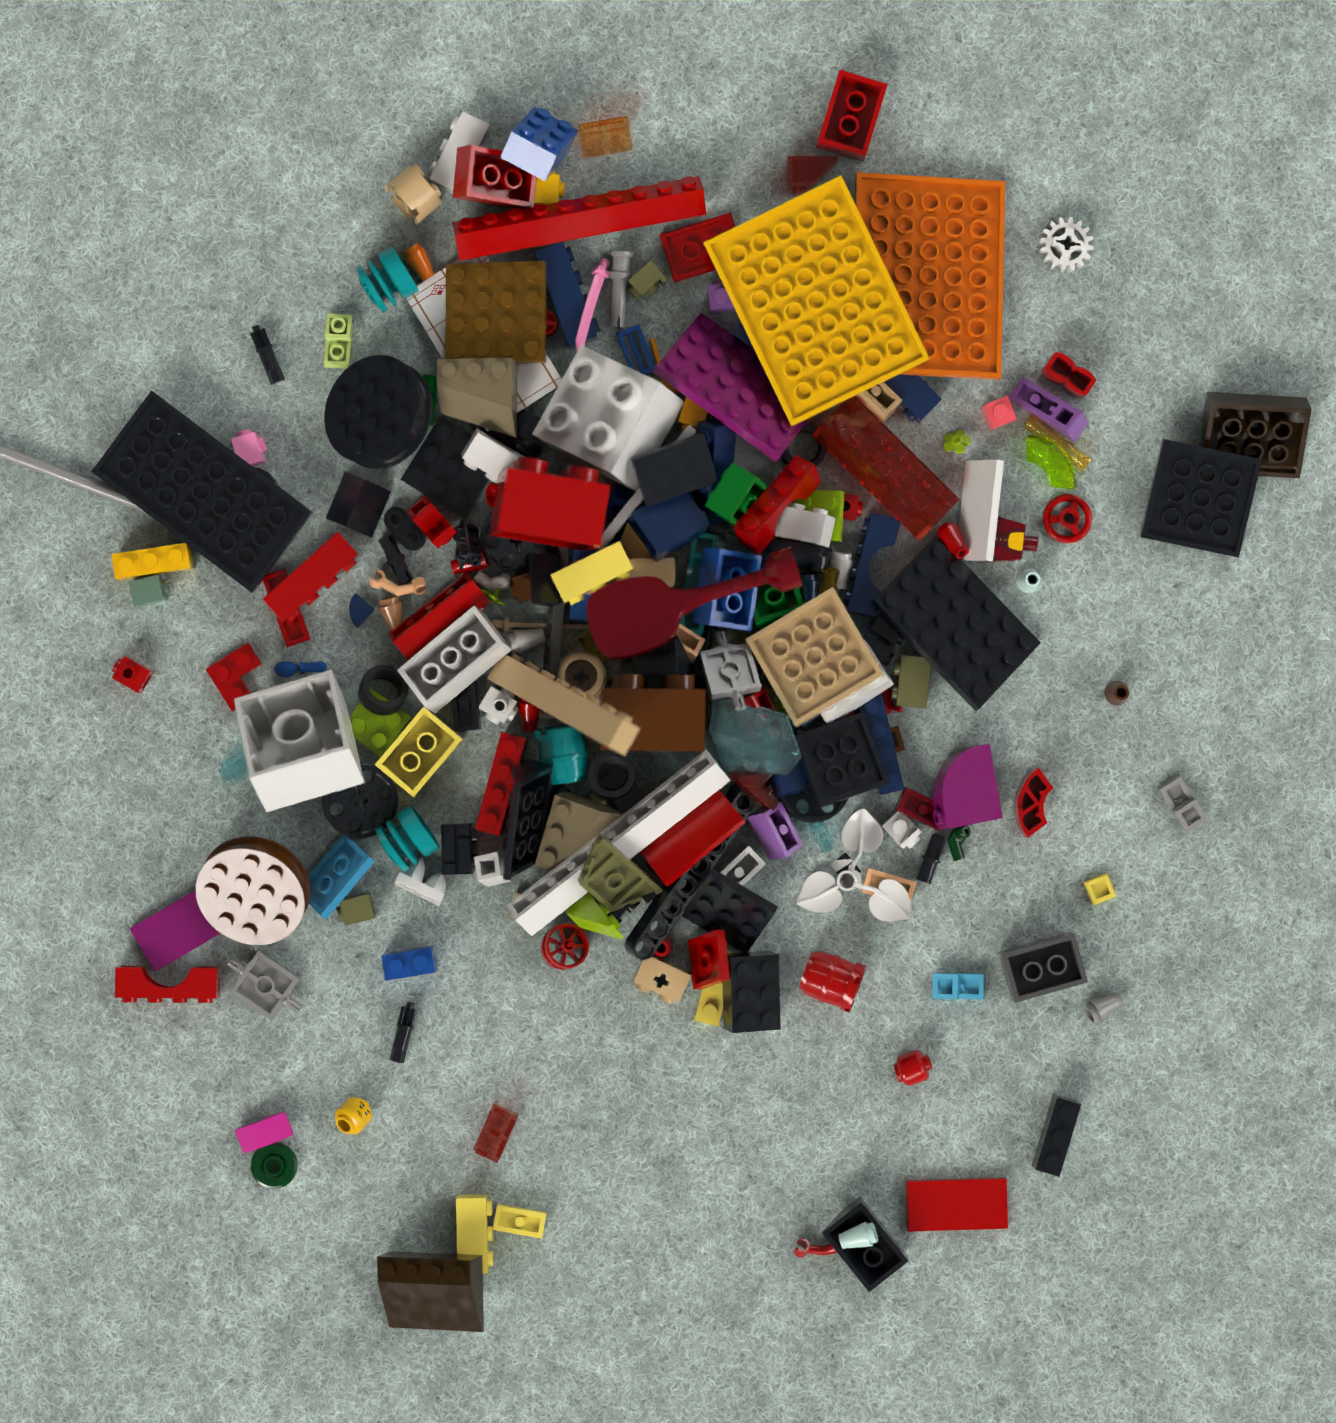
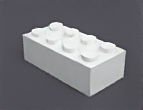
M473 606L397 671L425 708L436 714L509 653L512 648L484 612Z

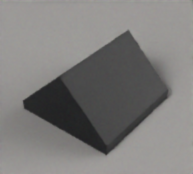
M344 472L326 519L372 538L391 491Z
M674 636L666 644L654 650L632 657L633 674L643 675V677L695 675L697 672L678 636Z

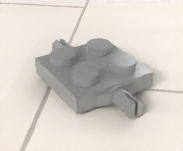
M716 632L714 636L718 646L710 650L700 651L699 653L711 700L725 697L733 698L735 709L737 711H740V708L744 710L746 705L743 695L761 691V683L748 643L739 645L728 644L725 632Z
M258 950L253 959L246 965L234 957L228 962L227 966L239 973L237 982L230 993L269 1020H272L278 1010L285 1005L298 1014L303 1004H300L291 996L294 987L301 979L261 950Z

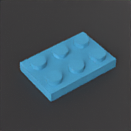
M341 835L308 875L311 886L309 904L325 919L331 915L375 862L352 838Z

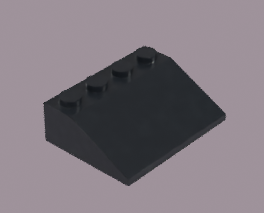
M525 759L515 764L512 770L513 787L509 794L510 811L506 818L507 836L503 842V850H505L503 861L504 880H509L535 865L547 822L553 770L551 765Z

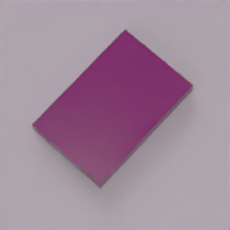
M196 890L130 928L155 972L221 934L203 916L197 903Z

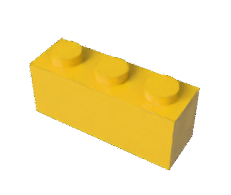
M186 543L111 554L116 580H127L194 569L192 550Z

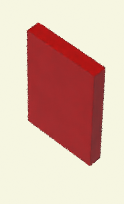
M731 212L659 235L674 284L716 271L704 246V242L735 227Z

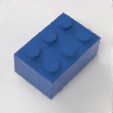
M534 107L512 130L501 158L546 181L567 157L579 130L573 128L571 123L551 116L547 110Z
M703 548L698 587L715 584L760 570L762 556L725 549ZM758 587L728 595L695 608L693 623L752 631Z

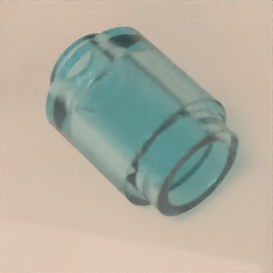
M242 751L220 763L222 768L218 769L225 783L230 781L233 785L249 776L245 753Z

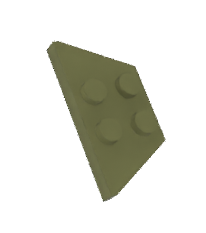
M602 834L597 836L578 878L579 884L611 912L619 910L627 904L641 901V896L651 892H655L657 895L663 891L654 879Z

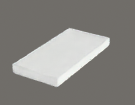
M968 460L965 462L958 527L966 546L969 548V553L961 558L962 561H993L1004 461Z

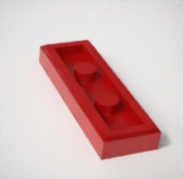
M286 569L266 575L263 583L267 594L288 577ZM302 612L291 623L288 620L282 623L276 617L287 648L311 640Z

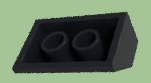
M861 1197L843 1209L822 1231L824 1237L868 1292L872 1291L909 1261L907 1254ZM863 1222L874 1224L878 1242L873 1243L872 1247L842 1249L839 1234Z

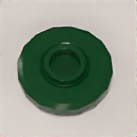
M275 1142L257 1149L251 1159V1172L254 1179L266 1188L278 1189L285 1187L293 1180L297 1173L298 1161L295 1153L289 1146L281 1142Z

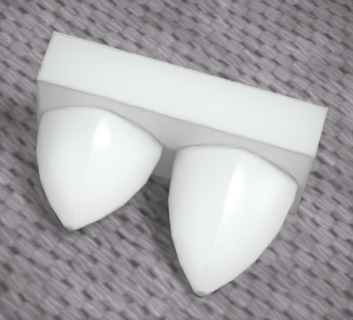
M419 857L418 864L414 865L410 862V869L408 871L399 872L395 885L440 907L445 896V877L440 872L432 875L425 883H422L425 864L423 857Z

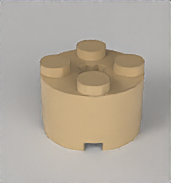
M414 164L412 167H405L384 187L387 193L392 191L394 194L391 200L409 220L414 217L415 224L418 225L441 205L439 196L442 193L434 183L429 184L423 178L425 176L424 172L418 165Z

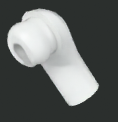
M479 571L473 580L487 591L493 593L496 588L500 591L508 589L512 582V577L509 574L501 573L500 576L490 578L484 572Z

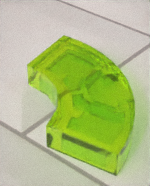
M1029 434L1026 437L1027 461L1037 464L1045 471L1049 478L1050 487L1074 490L1077 487V480L1070 460L1065 458L1054 443L1042 437Z

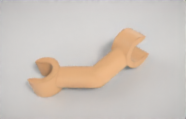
M376 570V577L380 580H374L369 577L371 587L375 589L383 588L395 596L410 593L415 595L426 593L424 587L426 583L423 577H417L410 583L400 586L386 579L385 573L381 570Z

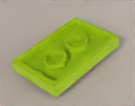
M815 490L807 500L800 498L791 502L804 505L806 511L812 512L813 507L828 510L827 515L836 518L830 542H842L844 491ZM775 536V537L773 538V539H776V540H783V541H795V540L786 539V538H781V537H777V536Z

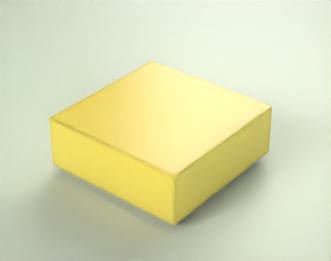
M1107 873L1083 882L1093 906L1116 897Z

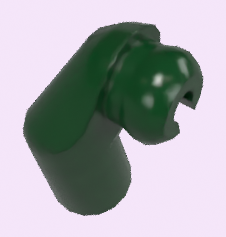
M967 825L953 828L947 839L953 861L965 858L961 845L971 834V829Z

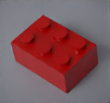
M839 70L816 148L864 162L888 84Z
M475 145L457 147L452 198L512 209L533 207L536 176L501 158L503 152L501 150Z

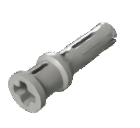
M611 251L613 264L609 277L613 281L608 327L625 328L627 281L632 277L629 270L630 258L633 257V252Z

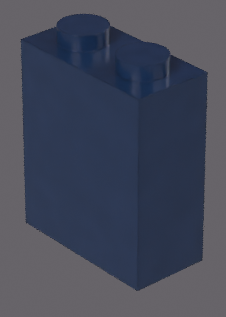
M691 492L649 507L644 505L630 515L629 525L656 563L704 534L710 525L707 514L695 504V499Z

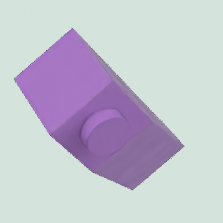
M1024 377L1021 378L1008 396L1010 400L1052 430L1074 443L1089 423L1082 411Z

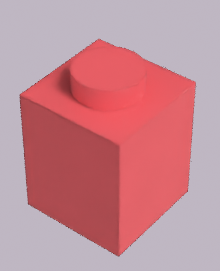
M1008 396L981 407L989 431L1016 420Z

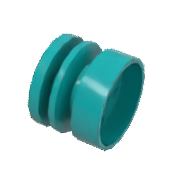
M392 245L378 253L381 263L379 267H376L369 259L366 261L371 272L366 274L361 265L355 267L361 286L371 302L381 309L382 313L388 311L382 301L385 298H389L393 307L397 305L393 293L398 291L406 300L419 292Z
M412 805L397 814L401 826L397 827L390 820L385 822L390 831L389 834L382 826L375 829L380 845L387 856L404 872L410 869L406 860L407 857L414 865L419 863L415 851L419 850L425 857H428L441 848L427 824Z

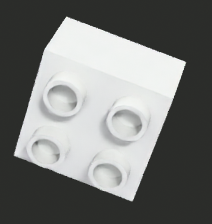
M581 345L532 434L558 453L588 468L599 470L600 474L637 491L639 484L631 458L661 447L683 407L684 401L659 381Z
M332 670L234 699L249 778L266 812L365 783L348 707Z

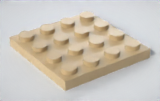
M833 587L746 639L795 727L802 725L885 676Z

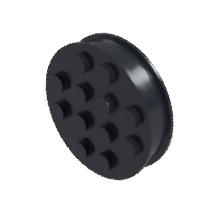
M373 355L362 358L350 365L338 377L331 388L324 412L327 437L333 448L340 455L360 466L369 469H385L395 466L412 455L425 438L432 418V396L423 376L402 361L387 355Z

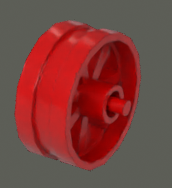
M570 923L559 924L548 930L542 938V956L546 963L554 969L567 970L577 967L584 962L588 955V937L577 925ZM563 929L572 931L568 939L565 938ZM556 930L558 931L560 941L551 938V935ZM575 936L580 940V944L574 943L573 939ZM549 942L556 945L555 950L552 952L549 949ZM581 948L580 957L578 958L572 950ZM561 954L560 963L553 958V955ZM568 954L575 963L565 965L566 955Z

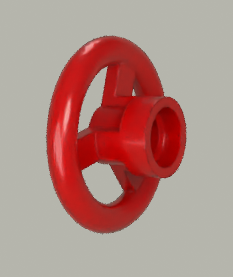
M1061 494L1051 499L1046 505L1043 512V525L1047 534L1055 541L1065 544L1075 543L1083 539L1089 532L1092 525V512L1089 505L1081 497L1073 494ZM1071 501L1069 508L1062 510L1059 515L1050 516L1057 504ZM1078 506L1082 508L1085 515V522L1081 530L1077 526L1080 520V515L1077 511ZM1065 514L1072 516L1071 523H1067L1064 520ZM1060 523L1063 527L1069 528L1073 535H1060L1052 528L1051 524Z

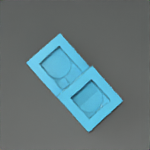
M933 973L932 999L984 1000L985 974Z

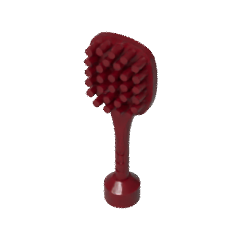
M789 547L772 552L764 565V569L703 587L674 589L669 587L662 579L653 576L632 577L608 584L595 591L587 601V620L592 637L604 656L611 659L629 658L666 644L677 633L682 617L701 605L768 583L781 592L802 587V582L792 549Z

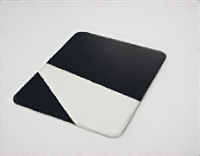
M844 853L831 866L839 875L841 872L848 870L853 860L847 853ZM856 865L854 870L860 873L861 870Z

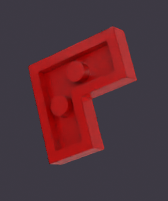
M250 643L245 644L206 669L232 712L236 711L235 698L251 694L241 677L262 665Z

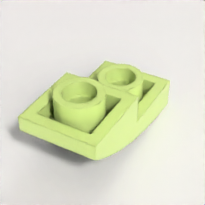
M327 313L324 367L347 369L350 366L352 315Z

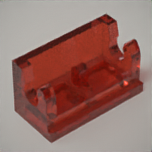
M493 1103L473 1149L475 1153L498 1163L519 1114Z

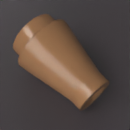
M390 596L378 600L380 605L378 609L389 632L403 622L402 601H399L398 596Z

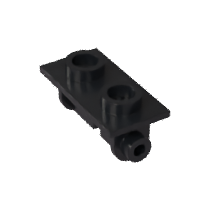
M463 517L459 526H455L454 529L457 533L453 535V540L456 541L455 557L458 559L459 570L463 569L465 563L477 567L483 560L481 547L479 546V530L474 524L467 525L466 517Z

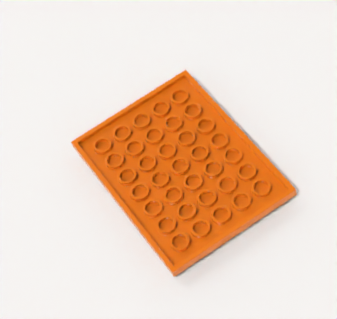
M857 172L855 175V205L929 356L928 361L899 375L1000 380L1002 369L1005 181Z

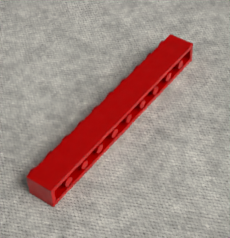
M687 176L675 181H661L653 185H639L632 189L621 191L612 190L605 194L586 195L578 199H563L546 205L537 204L524 209H511L508 212L488 213L475 218H462L459 221L452 222L458 256L461 261L707 214L704 189L700 177Z

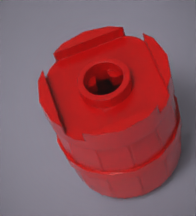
M812 951L799 989L803 990V994L819 1000L821 1003L825 1002L838 1006L840 1010L850 1013L854 1004L853 999H855L860 988L866 965L858 962L854 964L836 954Z

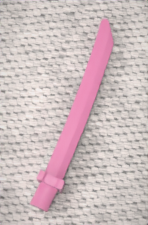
M601 258L599 265L591 272L594 278L576 335L577 351L581 345L585 346L603 281L610 274L607 271L610 261L606 258Z

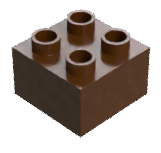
M613 674L612 688H602V704L604 702L617 709L615 715L620 711L633 718L631 724L640 728L628 751H705V689H694L695 675H664L663 689H643V675ZM601 743V750H613Z

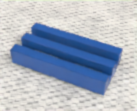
M638 324L617 332L616 336L628 367L635 370L623 339L625 335L629 339L641 371L640 373L646 376L651 373L653 374L655 365L640 325ZM635 331L650 367L646 370L632 335Z

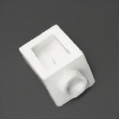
M898 811L881 825L902 849L906 846L910 849L920 840L918 837L921 833L919 828L906 815Z

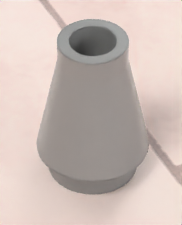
M1115 992L1111 995L1088 1001V1005L1084 1006V1009L1093 1024L1097 1022L1102 1023L1119 1007L1123 1006L1124 1003L1121 996Z

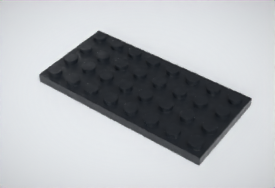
M152 390L91 471L251 593L255 592L313 514V511Z

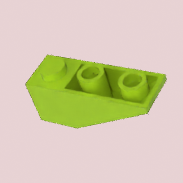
M589 892L565 910L567 915L580 928L620 940L624 938L618 930L621 927L620 923L612 914L610 916L607 915L611 911L600 901L598 902Z

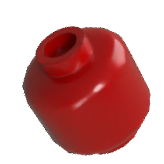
M919 1050L899 1055L897 1063L894 1064L898 1081L900 1083L904 1082L907 1086L928 1080L929 1070L933 1069L929 1056H923Z

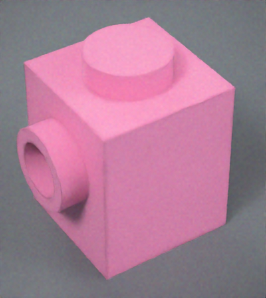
M247 429L237 432V437L231 438L234 452L250 465L257 466L266 463L263 452L267 451V446L263 436L259 437L256 432L251 433V430Z

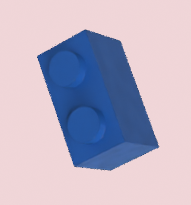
M433 946L385 953L381 956L385 981L430 974L437 971Z

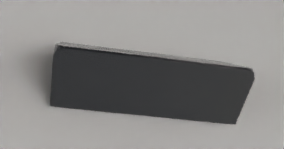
M529 554L531 604L551 607L562 603V597L551 577V574L561 570L560 555Z

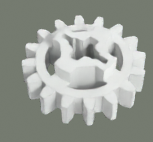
M1061 217L1058 219V225L1052 221L1049 223L1050 230L1044 229L1042 231L1046 238H1040L1039 243L1044 245L1039 250V253H1046L1047 256L1043 262L1045 263L1050 260L1052 262L1051 269L1058 265L1062 273L1066 267H1068L1070 272H1073L1075 265L1079 268L1084 266L1082 259L1088 261L1091 258L1087 252L1093 251L1094 247L1088 245V243L1094 238L1093 236L1086 235L1089 227L1082 229L1081 220L1074 224L1073 217H1070L1067 223H1065ZM1063 229L1060 237H1052L1056 231ZM1074 231L1080 236L1081 240L1077 239ZM1065 239L1068 240L1069 245H1072L1068 250H1065V245L1061 244ZM1051 249H1054L1056 251V253L1059 255L1058 258L1053 254ZM1072 253H1081L1079 257L1069 261Z

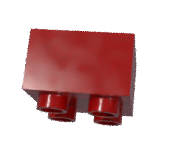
M517 457V461L512 462V468H506L498 475L489 536L586 552L601 547L610 485L597 483L599 470L581 466H568V470H563L562 477L546 474L547 461Z

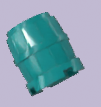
M568 724L544 727L545 732L540 733L539 729L534 730L539 746V762L553 766L551 785L573 783L587 779L589 752L586 748L584 733Z

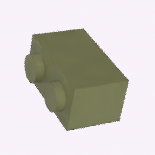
M900 655L899 660L894 661L893 675H897V685H892L891 700H895V706L927 708L931 665L924 657Z

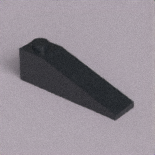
M524 410L517 413V438L497 431L487 432L485 427L468 423L475 430L478 428L527 458L540 459L546 445L532 434L541 418Z

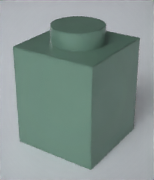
M160 575L128 582L135 607L167 601L166 594H170L167 580H163Z

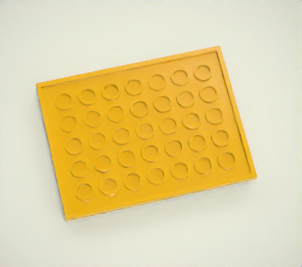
M838 176L704 242V246L791 427L929 360V356L842 176Z

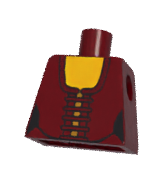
M998 516L993 561H979L978 563L1022 560L1023 550L1037 552L1038 537L1025 536V524Z

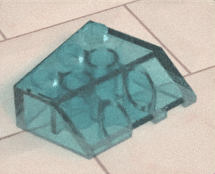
M726 698L713 700L709 731L724 771L788 775L802 758L788 715L761 706L756 709L746 705L744 710L740 708V711H737L732 700Z

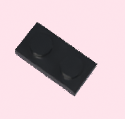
M476 680L452 699L454 729L457 733L482 730Z

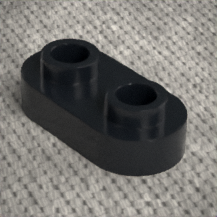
M392 507L387 510L384 515V524L398 541L410 551H417L423 548L426 543V534L411 519L408 513L400 507ZM394 515L401 517V521L398 524L392 522ZM412 533L418 536L417 541L411 543L408 539Z

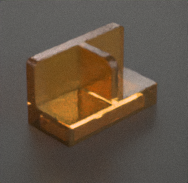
M628 116L578 124L584 158L632 150Z

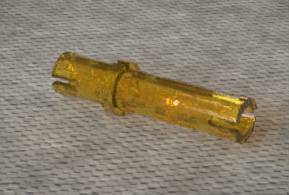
M1033 414L1022 426L1059 453L1061 459H1067L1082 472L1092 459L1074 446L1075 443L1072 441L1069 443L1034 417Z

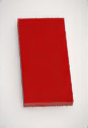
M719 789L646 846L640 853L668 887L746 823V821Z
M1006 1177L906 1180L908 1232L1008 1229Z

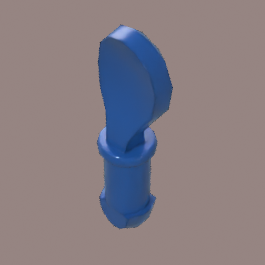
M283 661L274 666L275 674L284 678L291 677L298 671L301 674L308 672L322 673L327 669V665L323 661L300 662L299 665L291 661Z

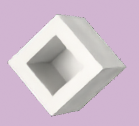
M497 851L474 857L478 882L487 887L511 882V879H503V854Z

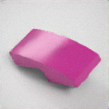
M285 1111L266 1116L260 1121L240 1126L234 1130L243 1153L273 1144L294 1134Z

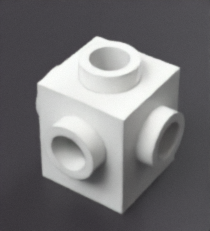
M492 686L478 707L487 713L485 718L496 725L500 721L505 723L507 719L512 722L519 708L515 707L517 701L514 700L515 694L505 688L499 691ZM502 701L505 705L502 711L496 709V703Z

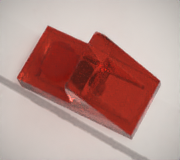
M758 768L733 772L728 776L763 807L774 811L779 804L773 798L775 793L764 785L773 774L772 770Z

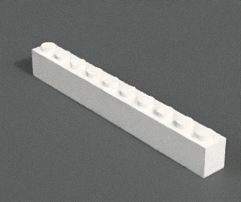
M705 750L599 834H602L631 859L731 780L712 755ZM599 834L507 905L515 920L531 936L588 893L579 884L578 878Z

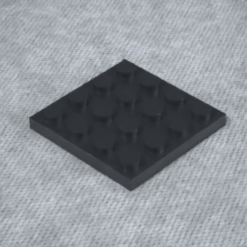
M1162 438L1140 537L1239 558L1262 459Z

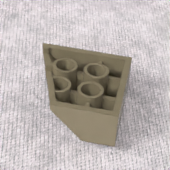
M513 358L437 359V389L443 415L517 438V363Z
M566 790L556 794L535 866L549 871L553 870L625 812Z

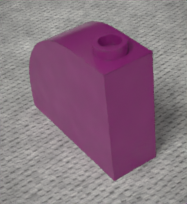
M990 744L971 746L959 750L950 756L940 768L933 788L935 808L933 819L935 824L938 825V829H950L1003 818Z

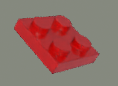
M714 930L688 940L693 990H702L730 980V967L726 950L727 941L724 930Z

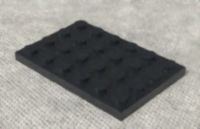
M938 535L871 601L874 607L975 711L984 705L1041 643L977 575L942 544Z

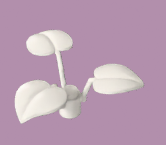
M860 809L848 819L842 831V843L845 849L849 851L858 850L848 870L838 875L837 884L835 878L827 872L819 871L811 874L805 880L796 904L812 912H831L837 909L843 900V896L838 888L844 891L858 888L875 893L869 899V908L877 919L885 922L907 920L911 916V900L907 890L901 883L893 879H885L877 889L862 884L860 873L854 870L862 855V851L866 853L874 852L883 841V831L880 824L866 809Z

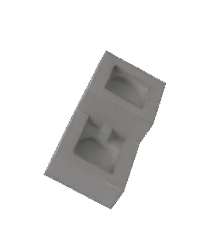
M1177 774L1157 787L1186 833L1208 820L1180 775Z

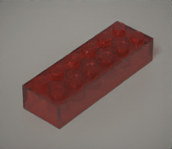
M856 396L844 401L812 434L918 541L960 500Z

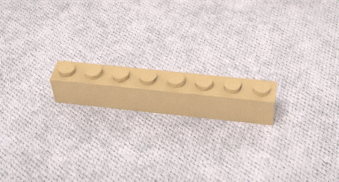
M514 653L511 657L505 655L495 663L487 679L624 756L626 755L640 729L631 724L633 718L620 711L615 715L617 709L604 702L600 707L599 705L602 701L589 694L584 698L586 692L575 686H572L569 690L571 684L558 677L556 681H553L556 677L555 675L544 669L539 673L541 668L529 661L524 665L526 660Z

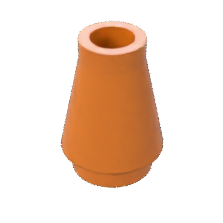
M419 242L402 252L405 258L403 261L422 281L435 274L426 250L420 246Z

